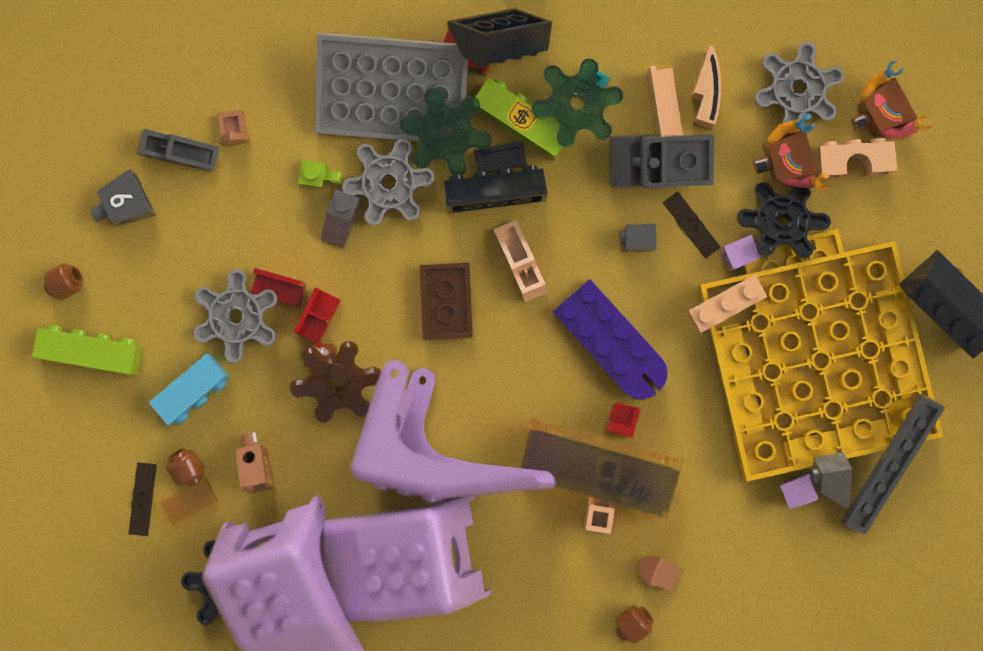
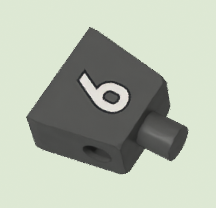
M131 169L99 189L97 194L101 204L90 209L96 222L108 217L111 223L116 226L156 215L137 173Z

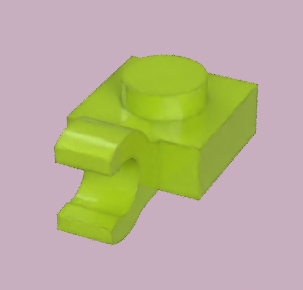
M302 159L298 184L323 189L325 182L342 185L343 175L341 172L327 171L328 165L326 163Z

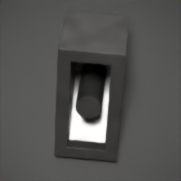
M337 189L335 190L326 213L321 240L342 248L345 247L362 204L358 197Z
M844 453L814 457L813 468L810 469V477L813 484L816 483L823 495L844 508L850 507L852 467Z

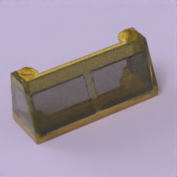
M533 419L521 468L548 471L555 478L556 483L553 488L645 513V519L660 523L661 518L667 520L683 460Z

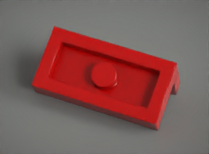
M254 268L253 273L256 276L251 294L257 295L263 290H272L276 293L278 302L300 308L306 283Z

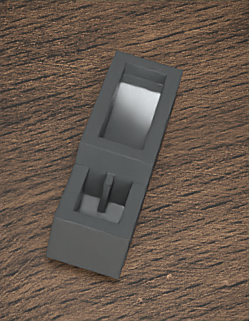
M143 129L136 155L214 171L219 147L172 134L166 135Z

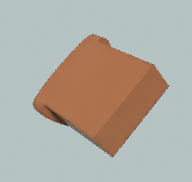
M242 110L217 114L221 135L220 145L232 146L250 141V137L246 132L244 112Z
M658 556L646 557L637 562L638 572L648 586H658L670 591L673 590L681 567L666 562L664 558Z

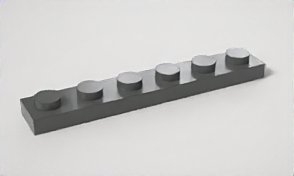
M922 394L919 395L841 520L845 526L863 534L867 533L944 411L945 407L941 403Z

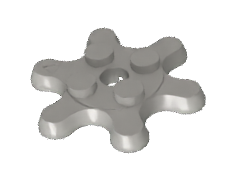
M804 42L798 47L797 57L791 62L783 61L775 53H769L763 58L762 64L772 74L773 83L768 88L760 89L755 95V101L761 107H768L772 104L780 105L785 113L783 123L796 119L800 121L807 112L816 113L820 119L829 121L835 117L837 111L836 107L827 100L826 91L830 86L840 84L843 81L844 73L839 67H831L826 70L818 68L814 62L816 48L810 42ZM793 83H803L805 87L804 93H794Z
M406 139L397 140L392 152L385 156L377 154L370 144L360 145L357 149V157L364 164V172L359 177L346 179L342 184L344 193L352 196L363 195L368 199L369 207L365 212V220L370 225L380 224L385 212L389 209L399 210L403 217L409 221L417 219L420 215V208L412 197L413 192L418 187L430 186L434 181V173L428 168L413 169L409 166L408 157L412 151V146ZM387 176H391L396 180L395 186L390 190L382 186V180Z
M238 269L232 270L228 274V286L224 292L215 293L208 287H201L195 293L196 302L208 310V319L205 323L195 327L194 338L200 343L208 342L212 338H220L225 344V358L231 363L239 362L242 359L243 345L247 340L255 339L262 345H271L276 339L275 331L267 327L262 320L265 310L276 305V293L267 289L257 295L250 294L245 286L246 275ZM234 309H238L243 313L240 323H234L230 318V314Z

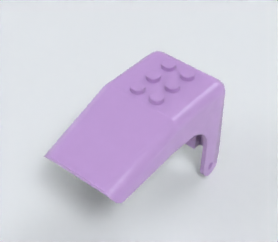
M395 360L384 365L351 463V471L357 479L373 483L374 488L382 490L398 489L397 493L402 495H422L421 499L431 502H444V498L550 489L555 486V478L548 471L477 464L437 453L429 445L424 433V421L435 386L434 374L426 368L416 370L411 376L407 390H405L408 379L406 365ZM396 369L398 370L399 375L396 378H393L391 373L393 370ZM421 377L426 378V383L424 385L420 384Z
M319 495L313 496L308 505L288 510L282 522L250 531L246 523L234 526L229 521L223 524L203 572V580L236 645L242 651H364L330 586L323 568L320 554V536L326 519V509ZM270 540V541L266 542L265 544H263V545H261V546H259V547H256V548H254V549H250L251 547H253V546H255V545H257V544H259V543H261V542Z
M475 496L449 498L444 500V502L439 501L402 510L325 520L320 536L321 560L326 577L348 621L377 622L447 615L491 595L490 589H484L481 570L472 571L465 527L473 524L470 501L475 500ZM451 543H453L455 550L456 568H454L452 560Z

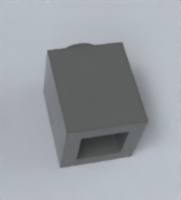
M626 224L624 231H620L619 234L620 246H624V252H654L657 249L656 224Z

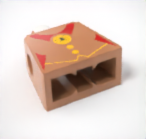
M255 432L241 435L243 448L235 450L240 488L249 493L275 488L267 449L258 444Z

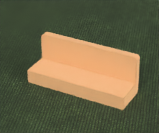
M655 66L650 67L647 77L656 134L662 136L683 135L673 69L656 70Z

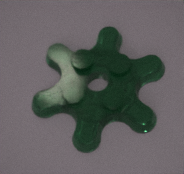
M588 58L582 61L579 72L574 76L565 75L555 65H550L544 70L543 76L545 81L552 87V95L548 99L536 101L532 106V114L538 119L553 117L559 122L560 128L556 139L559 145L563 147L571 146L575 141L576 133L582 129L590 130L599 140H606L612 133L610 124L603 118V111L607 106L619 104L623 100V92L616 86L601 88L597 85L595 77L599 66L593 59ZM575 97L582 99L584 107L574 110L570 104L571 99Z
M430 88L424 95V100L428 107L427 113L419 118L407 115L400 121L401 130L406 134L416 135L421 142L419 150L412 157L413 164L418 168H426L432 160L441 158L447 162L451 174L463 175L467 170V163L464 160L466 150L469 148L485 150L492 143L491 135L488 132L478 131L471 124L472 117L480 109V102L474 96H467L458 106H449L445 103L443 94L439 89ZM443 125L449 126L453 129V135L447 138L443 137L439 133V129Z

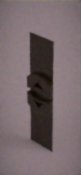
M678 191L662 202L705 259L721 248Z
M137 462L128 533L130 535L148 536L157 464Z

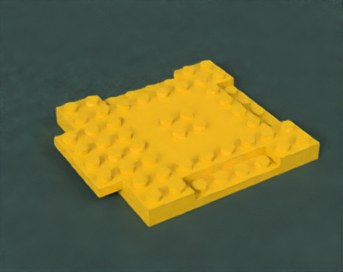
M838 229L808 235L807 239L813 245V253L807 258L801 259L796 256L792 248L779 245L775 248L773 254L767 257L761 256L760 259L744 265L745 275L698 286L702 304L749 277L756 275L767 295L766 298L707 329L708 334L711 335L743 481L748 482L813 467L814 457L844 453L846 458L849 459L884 451L919 395L922 394L934 400L910 298L899 285L905 278L896 241L844 252ZM939 419L925 441L944 437Z

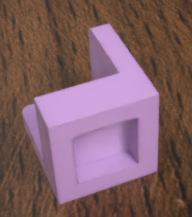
M752 235L720 249L729 272L761 257L756 250V244Z
M810 472L785 480L780 485L789 509L814 502L818 499Z

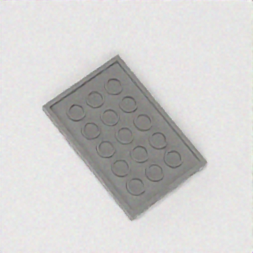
M318 32L315 133L463 145L469 60L463 58L456 43Z

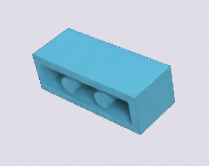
M206 353L148 403L168 426L175 424L179 426L190 417L187 413L193 408H201L209 401L207 396L213 391L218 393L228 384L226 380L230 378V375L212 354Z

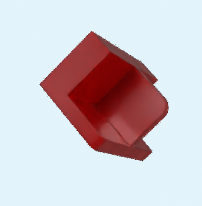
M315 287L293 333L320 343L341 300Z
M614 403L604 430L633 438L641 408Z

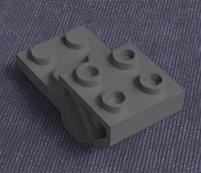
M652 134L609 136V185L622 188L714 185V135L662 136Z

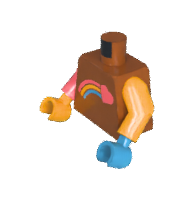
M898 60L890 62L887 70H882L867 83L861 94L862 102L857 106L861 114L851 119V123L857 132L868 127L873 136L880 134L883 138L902 139L917 133L918 129L929 130L933 127V124L926 127L922 125V120L930 117V115L924 114L917 118L895 77L891 79V76H897L904 70V67L899 72L892 70V65Z
M804 114L800 121L797 119L779 124L768 137V141L763 144L765 157L753 160L754 169L757 174L770 171L771 177L781 184L797 188H813L815 186L816 189L823 191L830 186L829 184L823 185L820 182V179H827L829 177L827 173H821L817 178L814 177L817 171L806 133L813 129L815 123L811 125L804 123V121L811 118L810 114Z

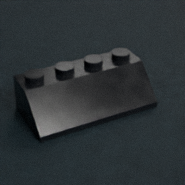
M513 8L449 20L447 26L463 58L472 61L475 66L487 67L490 63H505V60L508 59L518 60L522 56H536L539 52L548 51L552 21Z
M533 165L523 167V171L513 172L512 169L498 170V174L488 175V172H477L473 174V177L464 178L463 175L450 176L449 180L444 181L448 214L546 202L548 191L543 168L537 169V166Z
M937 249L899 285L918 307L974 359L983 351V293Z

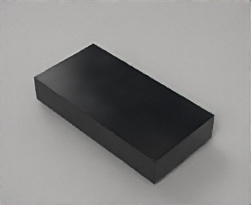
M523 141L474 150L478 172H488L490 174L502 169H516L527 166Z

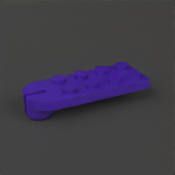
M591 279L553 311V314L626 395L637 400H645L656 396V392L641 377L644 374L654 383L659 392L664 387L668 375L664 360Z

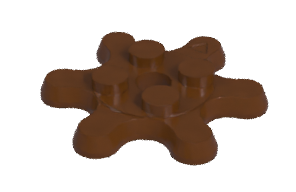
M352 341L342 343L338 354L334 357H325L314 347H308L302 352V360L310 367L311 373L304 379L293 380L290 384V392L297 398L305 396L314 397L318 401L315 417L321 423L331 420L334 410H339L341 407L349 408L358 417H363L368 413L370 404L363 398L362 390L365 387L377 385L382 371L376 367L367 369L358 367L355 363L358 346ZM333 379H339L343 382L342 388L330 387L329 382Z

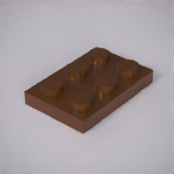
M470 264L420 265L423 340L473 338Z

